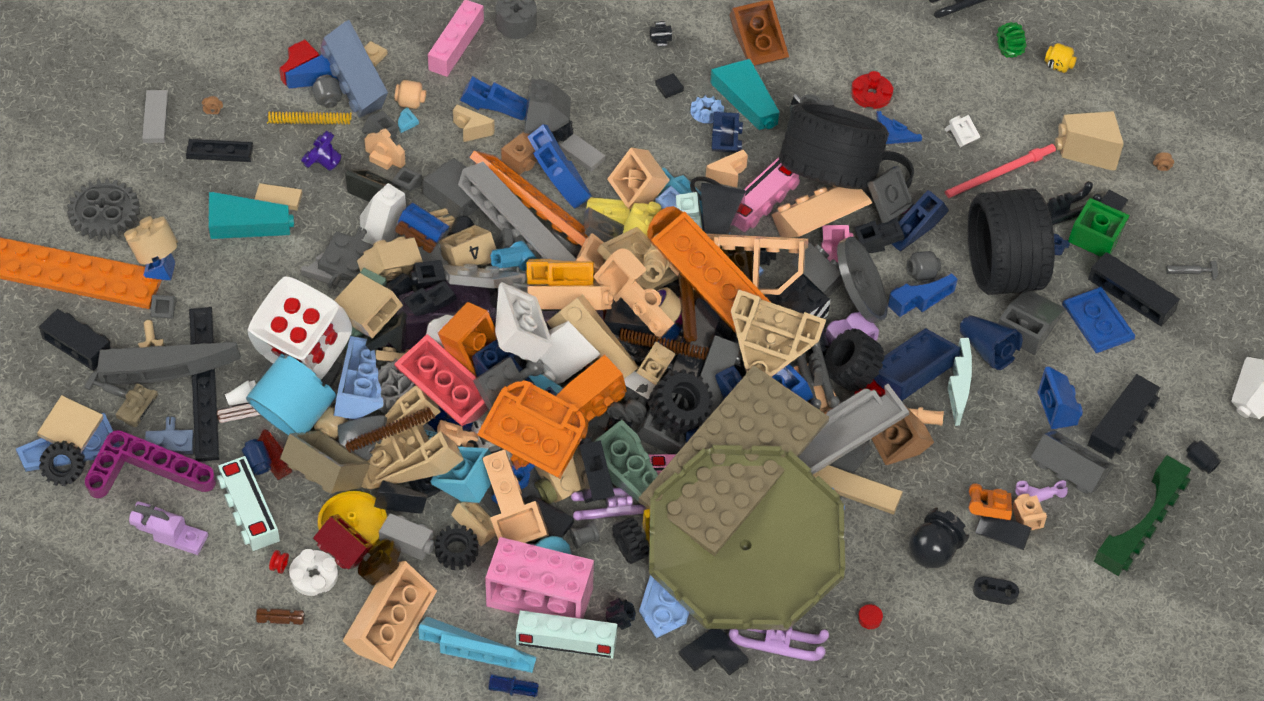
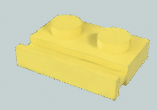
M591 197L588 199L586 209L590 207L622 225H625L630 213V209L626 207L622 200Z

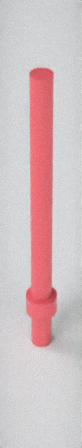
M1050 144L1041 149H1033L1029 151V154L946 190L945 195L951 198L1032 161L1034 163L1038 162L1044 156L1055 152L1056 148L1054 144Z

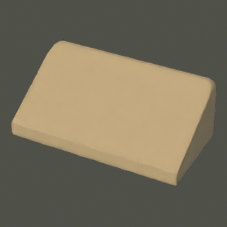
M461 502L456 505L451 515L461 526H466L467 531L469 528L473 530V534L477 535L480 546L496 536L490 516L478 503Z

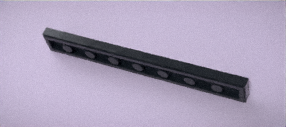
M212 307L189 309L191 345L214 343ZM215 369L192 375L195 460L198 462L219 460Z

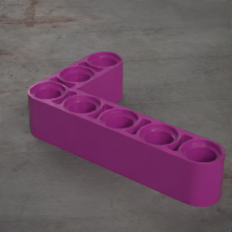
M120 430L113 431L107 436L85 478V486L93 498H103L109 493L125 462L201 492L211 491L216 485L215 475L210 466ZM117 442H124L120 447H113ZM139 450H144V451H145V453H144L143 455H141V456H135V453H136L137 451H139ZM159 459H167L164 464H156ZM106 462H113L112 466L108 468L103 467ZM181 467L188 468L185 473L177 472ZM202 476L210 477L205 482L199 481L200 477ZM102 482L99 488H92L94 483Z

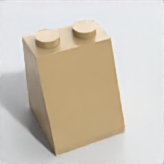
M1114 111L1064 115L1062 124H1059V136L1055 139V148L1060 150L1062 158L1108 170H1116L1124 144Z

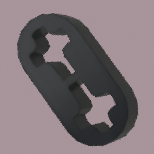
M982 576L975 580L973 593L981 600L1011 605L1018 599L1019 588L1011 581ZM982 585H987V586H986V588H987L986 592H983V591H982V588H981ZM1006 589L1010 590V597L1005 596Z

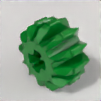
M1010 22L998 28V33L996 34L998 38L997 43L1002 55H1005L1006 58H1014L1025 53L1027 38L1021 24Z

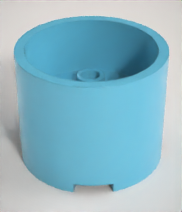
M281 354L247 395L246 400L261 416L289 436L290 433L309 432L337 396L329 385L322 386L323 382L315 376L316 373L295 358L288 356L285 359V356Z

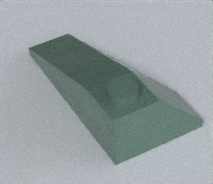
M621 420L595 441L601 440L611 482L639 502V497L655 480L658 473L654 470L647 452H645L641 445L638 434Z

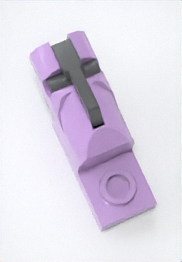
M139 501L135 504L136 508L131 512L129 518L131 525L141 531L153 534L154 541L196 555L199 554L208 537L206 531L187 526L182 516L167 512L154 505Z

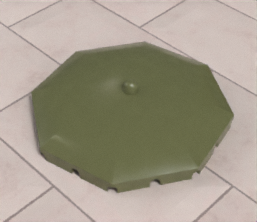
M712 445L710 449L705 450L703 448L682 466L679 474L675 472L659 486L650 498L649 574L706 629L789 630L845 577L844 503L840 500V495L819 476L815 478L811 473V469L791 450L785 452L781 449L782 446H752L751 449L744 450L741 445ZM725 454V462L721 465H716L712 462L711 455ZM745 454H759L755 461H749L745 458ZM773 460L785 469L759 505L716 556L702 548L667 519L668 504L676 501L682 495V488L686 484L693 485L698 481L697 471L701 467H706L710 470L713 466H732L734 464L764 466L766 461ZM663 494L661 500L655 501L657 498H659V497Z

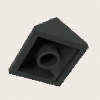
M366 169L346 171L347 193L368 202L388 183L398 190L400 189V186L393 184L392 180Z

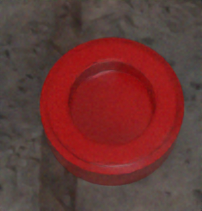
M868 604L860 609L858 621L862 627L875 629L882 623L883 613L876 605Z

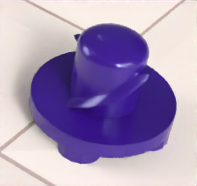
M325 131L323 135H319L313 143L315 147L310 152L307 151L302 157L301 162L304 163L303 165L306 168H309L313 163H319L330 171L339 164L341 154L333 149L330 143L334 137L332 132Z

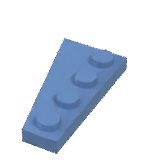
M102 413L103 420L81 453H84L85 456L83 461L94 460L107 436L113 432L105 413ZM40 438L16 448L25 472L39 470V465L41 464L39 460L43 455L42 453L53 443ZM119 442L115 443L113 447H120ZM57 455L53 460V464L56 467L71 464V461L65 455Z

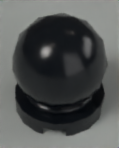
M938 508L931 509L925 516L924 523L914 529L909 541L911 556L919 565L925 568H940L951 562L956 550L962 548L969 539V534H966L963 530L966 527L958 516L948 510L946 513L938 511Z

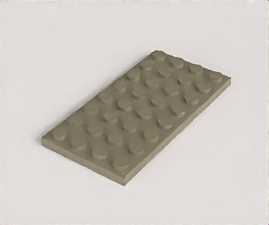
M753 366L639 497V503L650 510V498L653 496L654 491L675 472L679 474L682 466L703 448L705 450L710 449L712 445H741L744 450H749L752 446H782L781 449L785 452L791 450L799 457L829 422V416L756 366ZM725 454L711 455V460L714 464L721 465L725 462ZM745 454V458L749 461H755L759 454ZM773 460L766 461L764 466L734 464L732 466H713L710 470L706 467H701L697 471L698 481L693 485L686 484L682 488V495L676 501L668 504L667 519L702 548L716 556L759 505L785 469ZM662 494L659 498H657L655 501L661 500L663 494Z

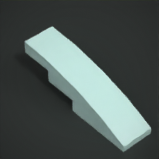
M960 338L958 345L961 347L960 357H955L952 368L954 376H950L947 387L955 426L961 423L972 377V355L969 338Z

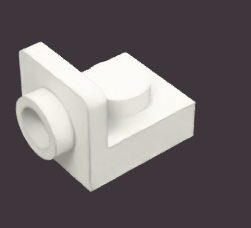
M960 115L949 120L950 125L944 128L946 132L952 131L960 148L980 138L969 115L963 118Z

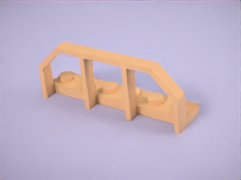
M706 233L719 248L722 245L724 250H735V246L744 247L745 251H754L753 284L763 294L780 295L804 273L805 250L808 248V239ZM760 248H766L767 252H780V249H789V253H799L798 272L779 289L759 288ZM669 264L671 270L679 277V272Z

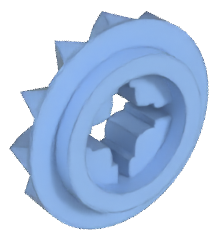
M705 95L703 98L697 97L696 101L692 102L690 112L692 117L701 123H713L714 112H724V106H722L721 100H715L714 96L707 98ZM704 106L707 107V108L711 107V110L703 109V108H704Z

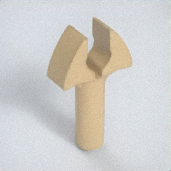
M146 320L144 322L146 341L138 343L139 347H150L151 345L153 347L164 346L163 339H155L153 322Z

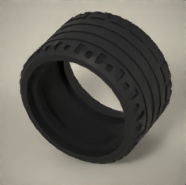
M799 103L792 107L787 125L788 128L786 129L785 139L783 140L779 155L781 164L787 170L797 175L827 185L848 189L869 188L867 183L876 178L879 172L889 136L887 128L870 117L834 106L817 103Z
M1034 188L977 194L969 208L967 232L971 267L979 288L987 295L1043 290L1052 278L1055 261L1052 220L1044 197Z

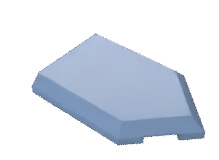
M650 575L639 613L654 636L658 638L685 625L689 612Z

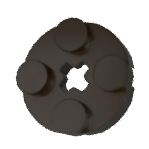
M384 539L368 552L371 556L367 561L362 559L358 567V574L371 586L375 585L385 574H391L398 568L399 563L397 560L401 552L400 546L393 540Z

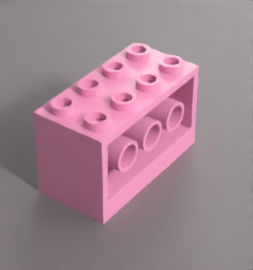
M500 537L486 575V606L519 614L521 610L584 619L593 590L594 560Z

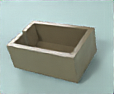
M321 431L290 433L280 458L288 464L289 468L300 471L307 480L318 483L328 493L361 488L370 465L369 462L355 453H349L346 447Z

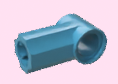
M518 241L510 248L493 250L490 255L492 266H497L500 269L518 266L522 271L527 270V261L529 259H537L524 241Z

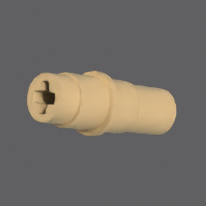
M652 243L643 257V263L646 268L643 277L649 282H658L670 264Z

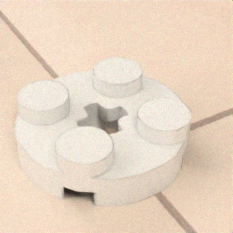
M305 549L293 560L289 568L293 587L298 592L308 596H315L324 591H329L338 579L335 559L323 551ZM317 569L320 574L310 577L308 571Z

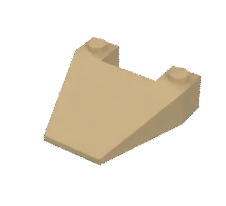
M414 386L397 400L385 416L389 426V423L392 424L393 421L396 423V420L399 421L400 418H406V416L413 415L417 411L420 412L424 408L427 410V407L431 409L435 416L441 411L430 397L417 386ZM425 420V423L421 421V425L418 423V426H416L414 423V427L411 426L410 429L407 426V430L404 429L403 432L398 433L397 431V434L393 436L390 434V437L386 439L383 437L381 444L376 442L375 448L370 452L373 456L367 461L370 465L364 482L367 488L374 489L379 488L383 480L398 484L446 474L464 459L457 444L440 431L429 440L423 427L427 423Z

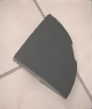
M385 415L371 416L338 425L340 444L346 447L347 440H354V437H361V434H368V431L371 432V430L375 432V428L378 429V427L382 429V425L385 427V424H387V417ZM379 438V442L377 440L376 442L381 444L382 440ZM372 441V445L369 443V446L366 445L365 448L362 446V449H355L353 453L368 461L373 456L370 452L375 448L376 443Z

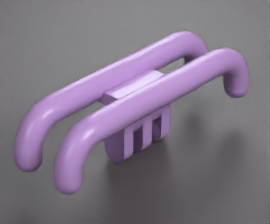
M613 488L615 496L606 498L607 508L575 511L573 518L575 520L643 514L644 510L648 508L642 504L632 505V496L620 488ZM582 491L572 493L571 499L573 501H584Z
M792 627L789 630H749L766 634L765 641L743 637L739 635L737 629H730L729 637L735 644L742 647L807 661H817L824 657V647L819 646L816 651L789 647L790 640L821 644L828 639L829 632L821 630L819 634H809L792 630Z

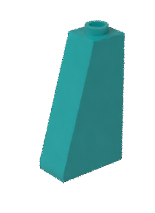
M750 59L711 69L710 82L712 86L758 130L771 129L778 125L780 112Z
M209 192V232L211 239L290 235V227H294V214H289L288 205Z

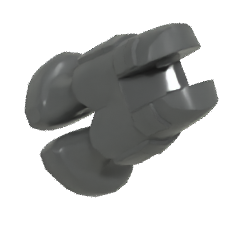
M644 384L640 385L636 392L626 387L627 392L623 397L626 402L624 404L614 402L609 405L607 409L609 417L623 421L626 420L627 422L633 421L637 424L641 423L646 416V405L649 404L651 398L647 399L637 392H647L648 384L646 386Z

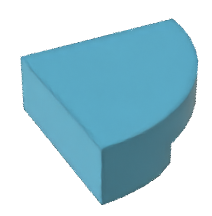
M408 107L400 113L398 126L401 133L419 124V120Z

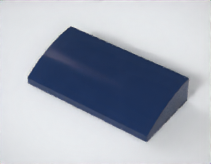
M925 328L884 356L882 369L879 370V374L874 380L884 390V386L889 384L899 399L903 401L951 368L955 357H960L961 347Z

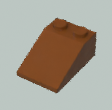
M764 0L732 9L729 15L746 60L750 59L753 65L756 66L789 58L773 0Z

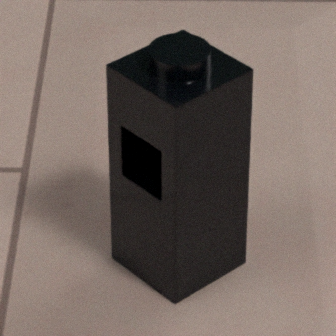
M592 438L581 440L573 454L585 503L615 496L601 440L595 442L592 441Z

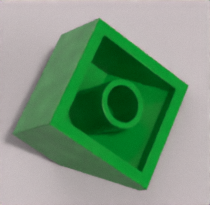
M1089 198L1073 225L1068 241L1100 257L1106 252L1111 254L1130 215Z

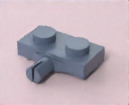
M166 417L165 430L146 431L145 440L178 454H193V430H176V418L171 417V424L170 417Z

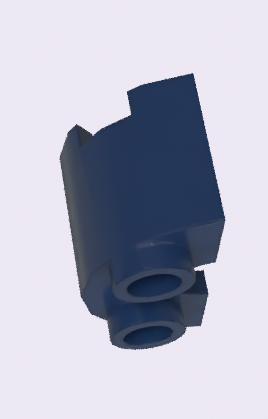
M714 112L712 130L713 152L736 153L742 150V140H738V134H742L743 122L739 121V113Z

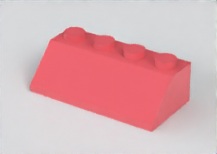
M428 334L394 364L400 372L461 426L477 421L488 411L484 400L473 382L476 377Z

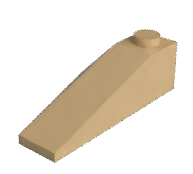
M583 294L547 321L551 328L569 321L600 353L592 362L595 363L603 355H606L622 372L624 379L639 368Z

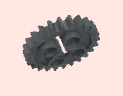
M97 179L96 185L88 182L89 187L80 186L82 192L75 191V197H70L71 204H67L68 218L75 231H81L82 236L89 233L90 239H93L96 235L100 241L103 236L110 240L112 234L119 237V231L125 233L127 231L126 227L133 228L132 221H138L137 215L140 214V204L136 192L133 193L132 187L126 188L125 183L118 185L117 180L112 184L109 183V179H106L105 183H101Z

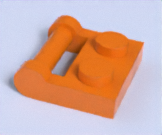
M972 484L969 487V495L971 497L969 510L972 514L1011 520V493H1007V491L1002 489H994V491L983 489L980 484Z

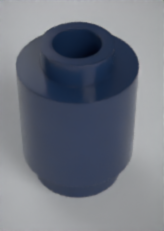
M253 439L244 444L245 447L242 449V453L246 457L254 476L266 473L272 469L270 465L272 461L263 441Z

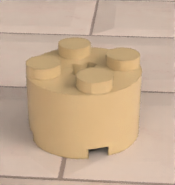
M148 216L139 222V226L124 233L126 241L139 264L153 263L152 258L158 256L159 259H162L177 248L176 243L178 241L165 217L152 219L151 216Z

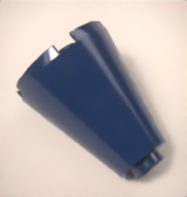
M973 315L965 317L960 323L961 335L964 338H969L970 345L991 368L997 370L1006 368L1014 361L1015 357L1013 354L1015 351H1020L1022 347V334L1016 329Z

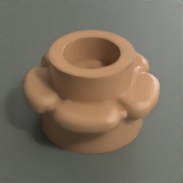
M215 96L204 98L202 101L203 111L206 114H219L220 109L223 108L222 101Z
M1165 152L1157 154L1153 161V165L1160 171H1168L1174 164L1172 155Z

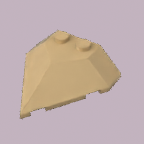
M738 290L731 309L746 373L753 366H756L770 377L817 344L826 323V319L805 312L802 314L762 300L761 297L742 290Z

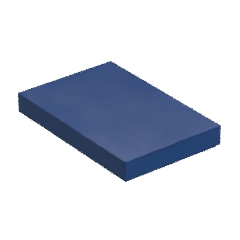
M1102 287L1063 300V306L1095 353L1135 339V334Z

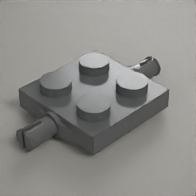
M359 227L354 237L338 231L335 232L318 263L319 270L325 271L332 276L328 283L329 288L333 286L335 290L340 280L352 282L361 272L357 260L364 255V251L373 247L372 244L363 241L367 233L366 229L363 228L362 230V227Z

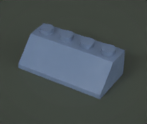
M350 20L345 21L323 38L320 50L323 57L328 59L332 74L337 76L340 81L339 85L342 93L346 94L349 98L351 110L354 113L356 112L360 118L381 109L388 92Z

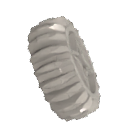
M396 358L394 362L387 361L385 366L380 365V370L378 371V381L381 386V397L383 398V407L379 408V410L384 414L388 413L401 396L416 386L394 366L398 361Z

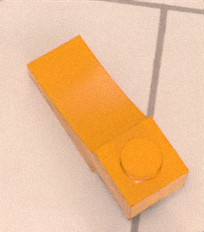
M529 259L527 261V284H548V286L595 284L593 277L594 261H561L552 259Z

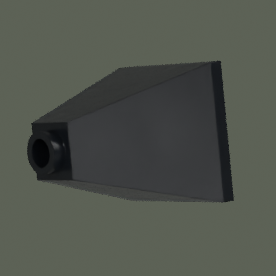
M701 183L704 232L708 234L729 235L744 207L745 190Z
M622 298L617 302L613 299L611 309H607L604 319L605 324L612 333L620 336L621 328L624 331L627 329V338L628 330H631L630 338L634 330L633 339L636 331L638 332L636 340L638 339L639 332H641L640 341L642 334L645 333V341L646 334L648 333L647 343L650 335H652V342L655 334L650 331L649 327L640 317L634 313Z

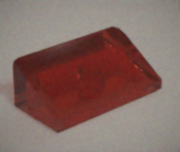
M264 429L258 441L264 442L272 461L270 464L272 469L270 471L277 480H280L291 474L292 469L288 467L286 462L280 459L283 452L281 446L271 433Z

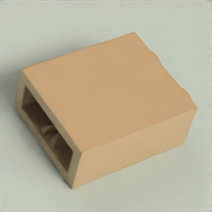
M361 273L334 300L346 311L352 327L371 338L403 306L393 291Z

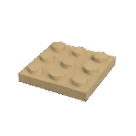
M635 227L602 243L597 251L606 261L615 251L624 248L631 251L644 265L643 257L651 246V240L638 227ZM668 267L660 281L652 283L647 281L642 275L637 283L643 290L649 288L658 290L679 279V277Z

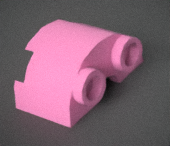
M849 225L822 226L823 242H821V248L830 255L827 258L830 262L832 259L838 262V243L845 238L853 237V233H849Z

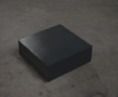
M674 73L655 80V85L665 99L684 91V86Z

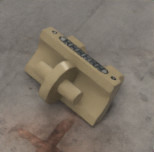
M137 383L133 390L127 392L126 400L117 411L116 418L124 421L129 426L137 427L157 398L158 392L149 390Z

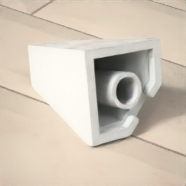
M388 183L373 196L360 215V226L362 230L364 228L367 231L363 238L364 242L373 245L380 240L390 242L395 238V228L403 210L406 209L405 193Z
M1251 357L1245 359L1231 402L1238 408L1237 412L1245 418L1260 419L1264 416V360Z

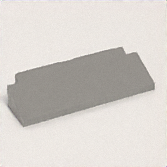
M889 384L884 386L885 395L879 397L875 390L863 389L827 412L826 415L829 416V422L798 457L811 469L812 475L910 415L908 409Z

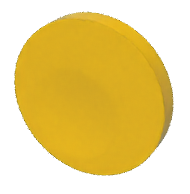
M347 491L333 496L322 506L318 515V530L321 529L330 516L338 514L374 546L380 542L379 530L387 519L385 509L374 507L376 500L374 496L361 491Z

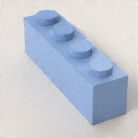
M350 336L337 392L334 416L356 420L383 407L381 386L378 381V368H376L375 350L370 351L365 346L367 339Z

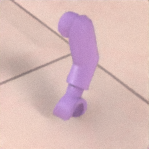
M1064 480L1057 482L1054 487L1050 488L1048 486L1042 489L1031 487L1026 481H1019L1016 484L1015 492L1018 496L1022 494H1029L1030 497L1037 495L1039 502L1052 498L1053 495H1057L1060 498L1065 497L1068 493V487H1066V481Z

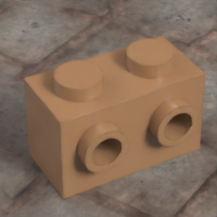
M524 132L501 148L502 161L519 175L524 171H530L534 164L538 162L533 154L535 149L527 137L530 134Z

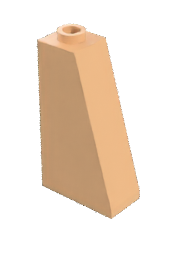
M527 286L528 294L537 297L541 309H563L582 294L595 310L611 309L613 302L611 286Z

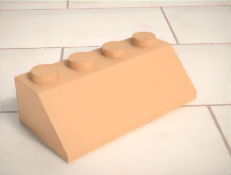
M825 186L815 190V195L808 197V195L797 198V203L791 206L790 203L779 206L777 208L778 212L771 215L780 237H800L871 204L872 201L862 189H848L836 186L827 189Z
M406 561L398 562L399 566L393 573H387L380 578L343 639V642L356 654L391 669L395 666L437 592Z

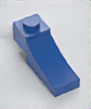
M472 76L460 98V101L477 110L480 108L494 110L519 120H523L526 116L527 99L495 82L492 86H489Z
M951 273L940 280L924 285L909 286L906 283L902 287L892 290L889 295L888 307L899 317L915 307L924 312L955 291L957 278Z

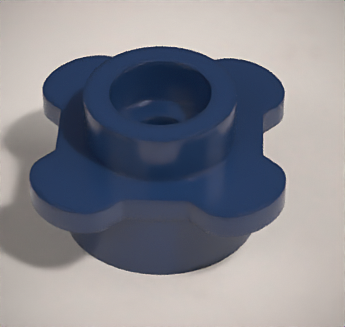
M1054 234L1055 255L1060 256L1065 248H1069L1070 242L1064 240L1058 234Z

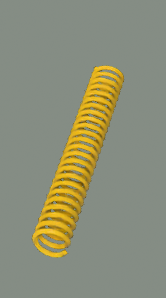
M269 111L267 124L269 122L272 124L271 112ZM280 111L278 117L277 112H275V120L274 112H272V121L274 124L279 122L281 124L286 122L289 124V121L291 124H296V122L299 124L298 112H296L295 117L294 112H292V120L291 112H289V117L287 111L285 112V119L284 112H282L283 122L281 121ZM299 112L301 124H306V121L307 124H313V122L316 124V119L318 125L320 123L323 124V122L324 124H333L332 120L335 125L337 123L340 124V122L342 125H346L347 123L350 124L349 120L352 118L351 112L350 116L348 112L346 113V119L345 113H343L342 121V113L340 112L338 116L337 112L335 120L334 112L333 117L332 113H329V118L328 112H326L325 121L324 112L323 116L321 112L319 113V120L318 112H316V118L314 112L312 113V118L311 112H309L308 121V112H306V117L304 112H302V119L301 112Z

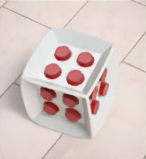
M284 276L273 287L258 308L248 327L250 341L255 349L267 360L274 363L281 354L285 356V359L291 356L316 373L315 376L320 380L327 374L339 357L352 332L351 321L346 311L338 303L311 286L288 276Z

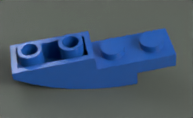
M541 125L527 136L535 149L533 154L558 191L574 209L592 197L572 161L567 160L548 125Z

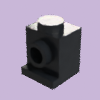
M441 260L415 263L412 272L409 274L411 285H416L417 291L421 288L424 290L432 289L442 281H446Z

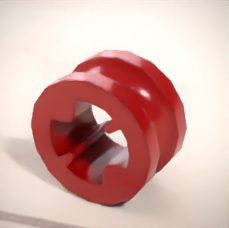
M275 550L270 560L269 570H277L278 573L283 574L289 561V554H281L279 550Z

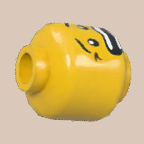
M1056 43L1054 46L1049 47L1044 61L1047 62L1048 68L1065 73L1069 68H1074L1077 57H1074L1073 48Z

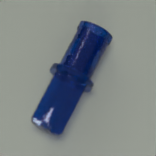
M491 674L488 690L510 693V696L520 694L536 697L539 691V684L516 680V676L509 678Z

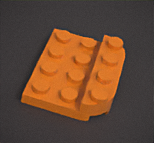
M523 380L515 382L508 387L505 386L501 390L477 435L560 479L582 438L585 439L587 435L588 420L575 405L533 385L531 382Z

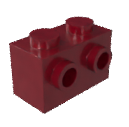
M338 514L330 516L313 537L318 542L317 546L320 550L330 553L336 558L335 562L338 566L348 570L356 568L373 547L366 538Z

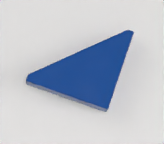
M877 111V121L882 123L889 132L886 144L922 141L921 134L909 131L905 125L894 119L892 121L882 115L881 111Z

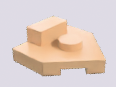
M386 128L378 133L373 132L366 136L365 150L370 153V162L387 170L392 164L399 168L406 164L404 149L400 144L396 146L390 139L391 134Z

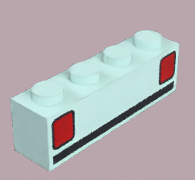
M244 456L218 465L220 475L216 476L220 488H225L227 494H224L228 507H234L235 512L232 514L236 525H241L244 530L241 531L244 544H250L252 551L279 542L277 526L246 457Z
M520 610L516 629V645L605 658L614 657L617 624Z

